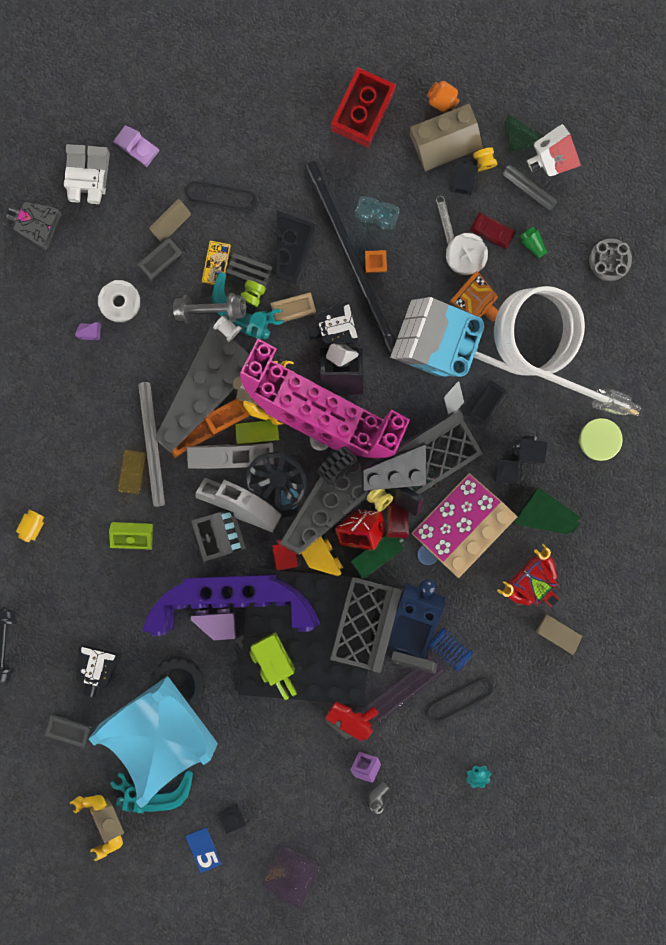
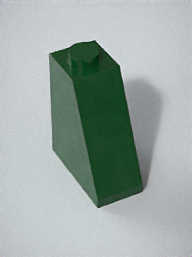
M535 488L516 515L517 518L512 522L515 525L569 534L570 532L574 533L578 528L580 516L540 488Z
M386 534L381 538L375 550L365 549L350 561L364 579L404 549L402 544L405 541L402 538L387 537Z

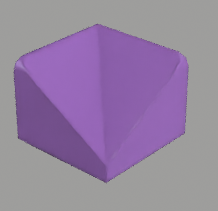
M98 322L93 324L81 323L75 336L81 340L99 341L101 324Z
M359 752L350 770L354 777L373 783L381 763L378 757Z

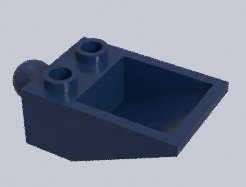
M430 579L423 580L419 588L405 584L399 600L387 649L424 659L444 610L445 597L434 594L436 592L434 581Z

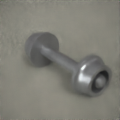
M234 293L228 294L227 303L197 305L192 304L189 295H184L183 298L174 300L173 313L176 320L190 323L193 313L227 312L229 320L233 322L237 318L245 317L247 306L245 298L243 296H236Z

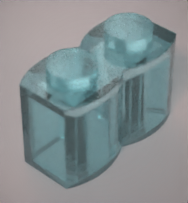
M367 196L360 197L355 211V217L358 220L369 224L375 223L380 228L386 230L395 229L400 215V209L395 205L389 203L380 204L376 199Z

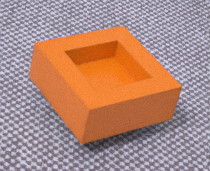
M386 250L365 251L366 273H387Z

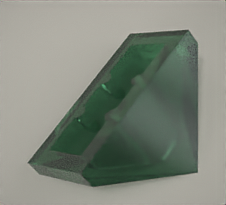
M510 115L507 116L504 122L510 152L534 147L535 142L544 137Z

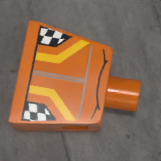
M476 271L450 300L449 305L480 318L484 314L489 320L494 322L498 310L492 304L498 296L479 272Z

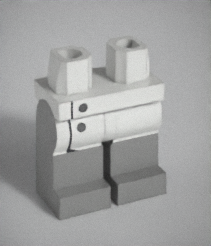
M66 144L67 161L64 187L67 190L69 202L78 203L80 202L81 193H88V203L100 204L102 194H105L106 191L105 186L110 152L107 147L88 146L87 149L84 145Z

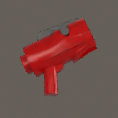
M335 702L326 715V722L346 739L354 737L359 741L367 740L373 731L370 728L372 724L368 721L379 714L378 710L373 707L364 714L360 712L354 713L351 711L352 708Z

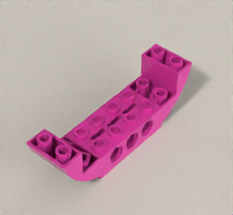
M257 339L240 372V378L247 393L266 411V414L336 451L346 446L353 455L361 457L384 458L395 455L410 419L393 410H390L384 419L377 417L272 361L277 348Z

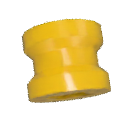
M485 148L473 154L474 159L478 163V171L488 170L498 165L496 159L493 158V148Z

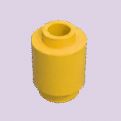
M29 510L27 514L25 513L16 530L19 533L18 538L26 542H30V540L35 541L44 524V516L32 510Z

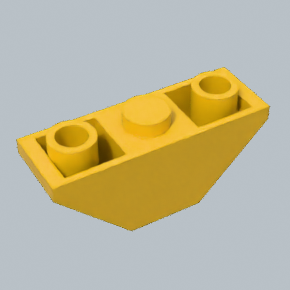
M321 536L301 553L309 568L336 576L342 574L340 569L343 566L338 557H332L330 551L333 548L328 539L323 540Z

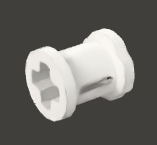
M224 314L213 326L215 330L218 329L227 337L226 340L228 342L241 330L240 326H235L228 319L227 314Z

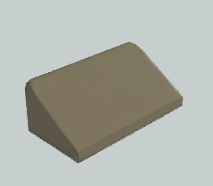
M177 199L149 229L160 242H164L191 216V213L181 200Z
M547 614L535 631L572 655L576 652L582 635Z

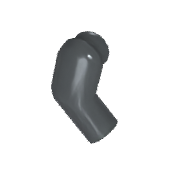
M384 781L369 794V807L375 814L383 812L382 796L390 789Z

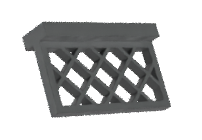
M460 410L451 412L398 446L395 455H398L399 452L405 449L410 450L417 447V444L422 442L426 445L431 442L430 447L426 446V449H429L426 462V479L431 481L426 483V485H422L414 492L422 493L483 454L462 419L464 417ZM457 425H460L463 430L462 439L451 437L453 428ZM438 437L447 438L444 450L434 448L435 440ZM450 439L461 442L458 454L448 452ZM464 443L471 444L475 453L469 457L462 455ZM433 451L443 453L441 465L430 462ZM447 454L457 456L455 466H444ZM429 465L440 467L439 474L434 479L427 477Z
M351 577L330 660L381 673L402 590ZM355 582L363 584L367 592L356 597L353 592ZM377 589L386 590L384 599L377 603L372 592ZM369 595L374 605L363 610L359 600ZM356 602L361 613L351 618L347 612L348 607ZM377 608L380 614L379 619L371 624L366 613ZM364 616L369 625L358 631L353 621ZM351 623L356 633L346 639L342 630L344 626ZM371 628L374 633V639L366 644L361 634ZM358 636L363 646L353 652L348 641ZM346 644L351 654L344 658L337 657L338 647ZM364 649L369 654L367 664L359 662L355 656Z

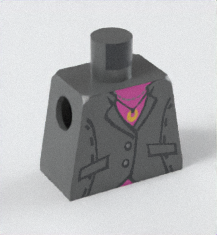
M24 202L21 210L10 207L6 218L16 222L14 230L18 234L47 250L61 212L53 207Z

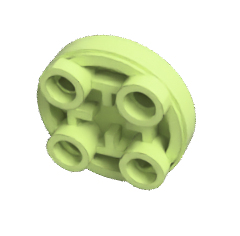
M600 418L588 422L582 428L578 442L586 456L593 460L603 461L611 459L619 452L623 439L619 427L614 422Z

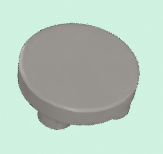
M605 239L598 242L591 250L589 256V265L596 277L604 281H615L622 278L629 271L632 264V255L628 244L617 239Z

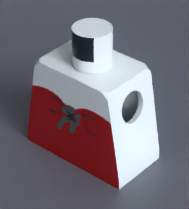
M563 124L535 142L534 147L537 155L527 160L532 172L543 167L548 176L581 166L571 135Z

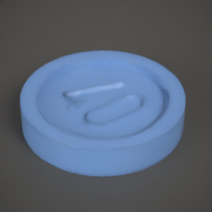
M424 545L418 550V559L422 564L432 565L438 560Z

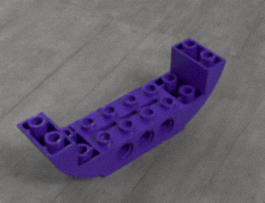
M276 575L196 577L183 579L182 584L169 590L157 601L147 616L143 632H150V636L168 634V630L174 629V609L188 608V605H191V609L209 607L208 604H212V608L229 607V603H233V607L250 606V603H254V607L271 605V602H276V606L291 605L292 628H298V632L314 630V627L320 625V622L309 601L297 589L288 583L276 579ZM251 586L255 591L253 596L249 592ZM230 587L233 590L232 596L228 592ZM209 588L212 591L211 597L208 595Z

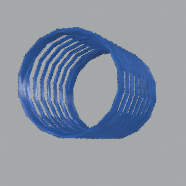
M445 627L430 642L428 647L431 650L438 649L439 645L434 649L433 647L446 633L447 629ZM450 632L443 638L440 644L449 636ZM452 635L444 644V646L438 651L439 655L442 649L450 642L454 635ZM459 641V642L455 645V647L453 648L454 650L458 647V645L461 643V641ZM451 643V644L449 645V647L446 649V651H445L443 654H441L440 656H442V655L444 656V654L450 649V647H451L453 644ZM466 647V648L462 651V653H461L462 655L466 652V650L468 649V647ZM459 649L456 651V653L453 655V657L449 660L450 662H451V660L459 653V651H460ZM469 650L453 668L456 672L468 662L473 655V651Z

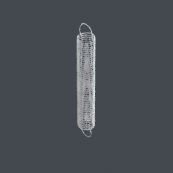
M439 202L449 233L448 237L443 222L447 244L449 245L450 240L454 238L451 223H449L450 219L448 220L449 215L447 216V213L445 215L442 204Z

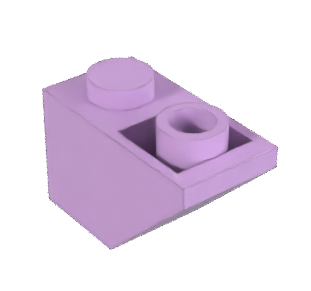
M229 608L217 609V613L210 614L208 610H198L195 615L191 616V621L213 640L236 638L235 612H230Z

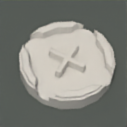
M463 233L455 236L449 242L446 249V259L454 272L460 275H472L476 271L479 272L485 266L488 259V250L479 236L473 233Z

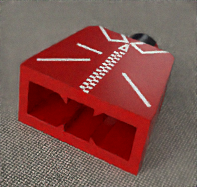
M374 506L370 511L357 509L335 528L340 545L375 550L386 531L382 516L383 511H377Z

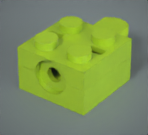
M276 632L254 642L249 653L254 663L258 662L261 666V671L259 672L264 682H269L271 686L276 683L284 700L289 699V696L281 680H284L292 696L297 695L289 679V676L294 674L295 668Z

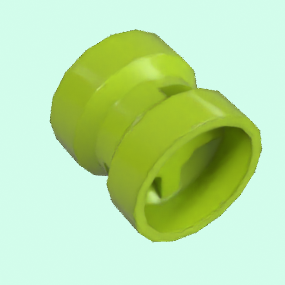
M247 280L245 291L240 296L245 298L246 304L258 308L259 298L264 294L266 288L254 281Z

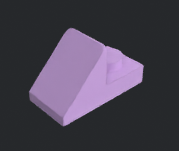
M126 125L113 141L114 144L146 167H148L159 152V149L144 139L140 132Z

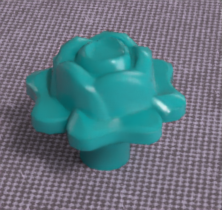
M474 766L472 770L467 772L468 778L466 782L471 784L472 788H484L485 784L490 783L491 771L487 770L486 766Z

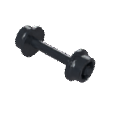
M5 606L0 610V684L11 681V674L15 672L14 668L5 667L7 625L17 624L18 620L15 619V611L8 610Z

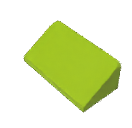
M271 420L235 424L237 445L279 441L278 425H274Z
M112 522L109 529L110 548L152 550L153 524Z

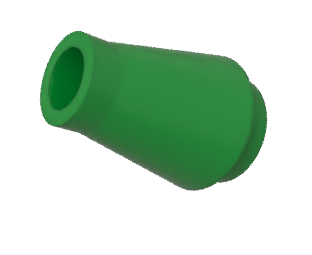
M533 226L519 235L522 239L520 242L537 259L548 252L538 229L535 230Z

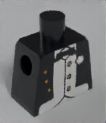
M348 302L318 314L317 320L319 325L307 328L309 339L322 337L324 346H330L333 343L345 345L358 343Z
M84 644L79 646L76 681L85 683L83 695L95 697L98 687L106 688L121 658V654Z

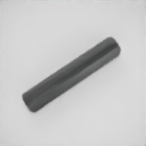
M508 165L503 171V176L548 210H552L557 204L556 199L511 165Z

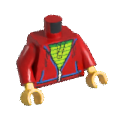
M542 544L544 547L542 552L535 549L534 552L538 556H534L508 583L503 581L506 585L503 591L499 589L497 591L514 603L529 606L533 603L538 605L543 600L550 607H553L559 601V598L552 592L557 586L555 581L557 579L555 563L550 555V550L544 544Z

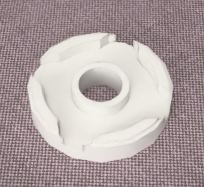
M114 280L101 289L98 296V306L107 319L114 322H126L137 314L140 308V296L131 283L123 280ZM117 296L125 298V303L121 307L114 305V299Z

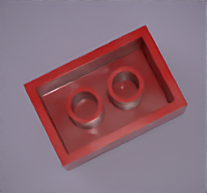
M357 67L332 120L331 131L369 148L393 98L396 84Z

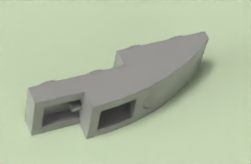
M273 443L187 447L188 468L248 467L258 456L265 453H273ZM268 458L270 464H274V458ZM260 461V462H258L256 465H264V464H263V461Z
M204 478L196 491V498L234 512V518L270 532L274 531L281 518V514L267 502L246 489L226 480L220 484Z

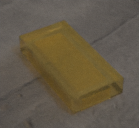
M125 450L118 491L140 495L147 453Z

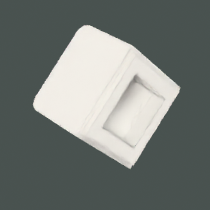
M333 343L329 347L326 358L337 366H343L358 357V352L345 344Z

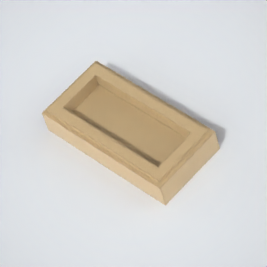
M311 292L270 303L272 310L278 308L283 311L275 314V319L278 321L284 320L286 322L316 314Z

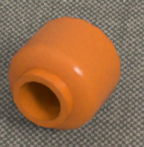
M446 81L435 82L427 94L429 104L443 113L449 109L454 110L459 103L457 98L458 90Z

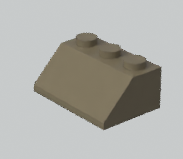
M470 104L410 128V137L425 172L483 149L478 123Z

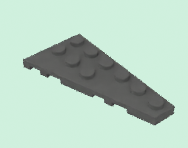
M213 321L155 436V439L169 453L235 390L233 381L236 377H240V372L249 356L234 339L228 342L226 340L227 337L221 331L213 328L216 324L215 321Z
M354 455L358 459L355 465L343 477H340L338 481L331 485H328L320 476L280 545L297 555L304 552L367 498L372 490L364 491L362 489V467L383 458H368Z

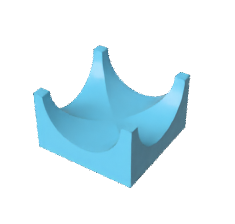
M168 676L102 721L89 738L93 745L102 744L108 747L125 765L134 782L137 793L136 803L140 808L148 804L150 799L178 774L199 762L203 765L209 762L218 744Z

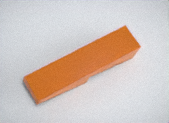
M235 399L214 410L171 452L174 458L187 452V447L197 446L249 417L250 414L244 408L243 402Z

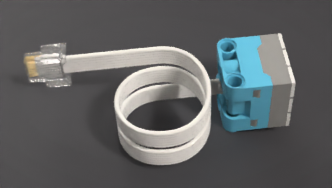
M543 286L523 289L510 295L501 305L495 320L494 340L498 353L505 363L477 352L484 330V322L480 317L432 297L411 300L390 357L435 376L461 377L466 375L474 357L517 375H538L594 398L592 407L608 414L626 416L627 414L638 416L641 409L640 405L631 402L632 397L616 390L606 391L598 389L595 392L553 375V373L558 372L569 364L575 357L581 346L585 328L583 312L578 302L567 292L555 287ZM532 294H539L551 300L559 309L563 321V333L559 347L553 357L540 368L534 367L522 357L514 338V324L518 310L523 302ZM470 321H472V322L474 323V330H473V331H472V327H473V326H472V323H471Z

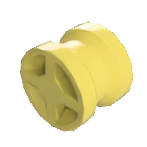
M385 489L372 490L366 500L369 503H373L375 509L380 512L392 502L393 496L390 493H386Z

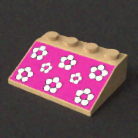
M469 473L411 534L448 570L459 578L517 516Z

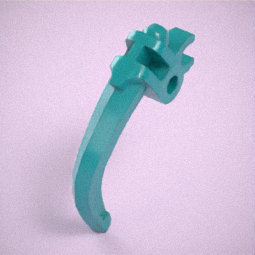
M220 272L215 281L212 292L213 304L227 303L224 290L226 274L224 272ZM277 308L269 313L260 311L253 315L246 312L244 318H237L232 323L235 326L241 327L240 332L260 340L262 338L267 339L270 336V331L267 329L269 323L275 325L284 323V320L278 321L275 319V314L283 311ZM217 312L221 317L227 314V312Z
M187 770L176 790L171 793L155 794L148 804L140 808L136 803L137 793L134 783H130L124 773L119 772L117 776L123 780L122 783L116 784L113 780L110 782L114 789L121 790L124 793V797L117 798L116 806L122 808V811L143 814L144 812L165 811L177 808L188 797L193 773L191 770Z

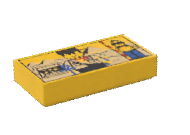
M210 241L202 283L214 285L220 272L226 273L231 248L230 244Z

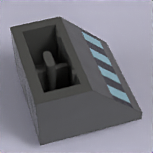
M226 510L192 520L204 562L246 549L238 520L234 518V512Z

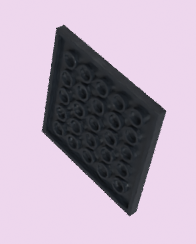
M250 568L249 576L276 575V579L288 583L297 589L315 610L320 625L315 626L314 630L298 632V628H292L291 605L276 606V602H271V605L254 607V603L246 606L239 695L283 698L276 683L271 686L269 682H264L259 672L261 671V666L258 662L254 663L249 653L254 642L276 632L295 668L294 674L289 676V679L297 695L292 696L284 680H281L289 699L329 703L337 701L341 704L365 706L368 669L330 660L351 576ZM355 577V578H358V579H362V580H366V581H370V582H374V583L376 582V579H374V578H364V579H363L362 577ZM355 582L353 592L356 597L367 592L363 584ZM251 586L249 592L253 596L255 591ZM369 595L359 600L363 610L374 605ZM355 602L348 607L347 612L353 618L361 613V610ZM371 610V611H369L368 613H366V615H367V617L369 618L371 624H372L373 610ZM364 616L353 621L358 631L369 625ZM351 623L344 626L342 630L346 639L356 633ZM371 628L361 634L366 644L371 641ZM358 636L348 641L353 652L363 646ZM346 644L338 647L337 657L344 658L351 654ZM364 649L355 656L359 662L367 664L369 654Z

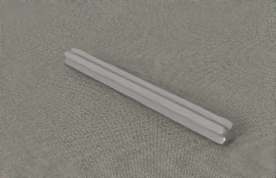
M142 382L138 386L153 505L158 507L165 505L158 442L155 439L157 434L151 386L149 382Z

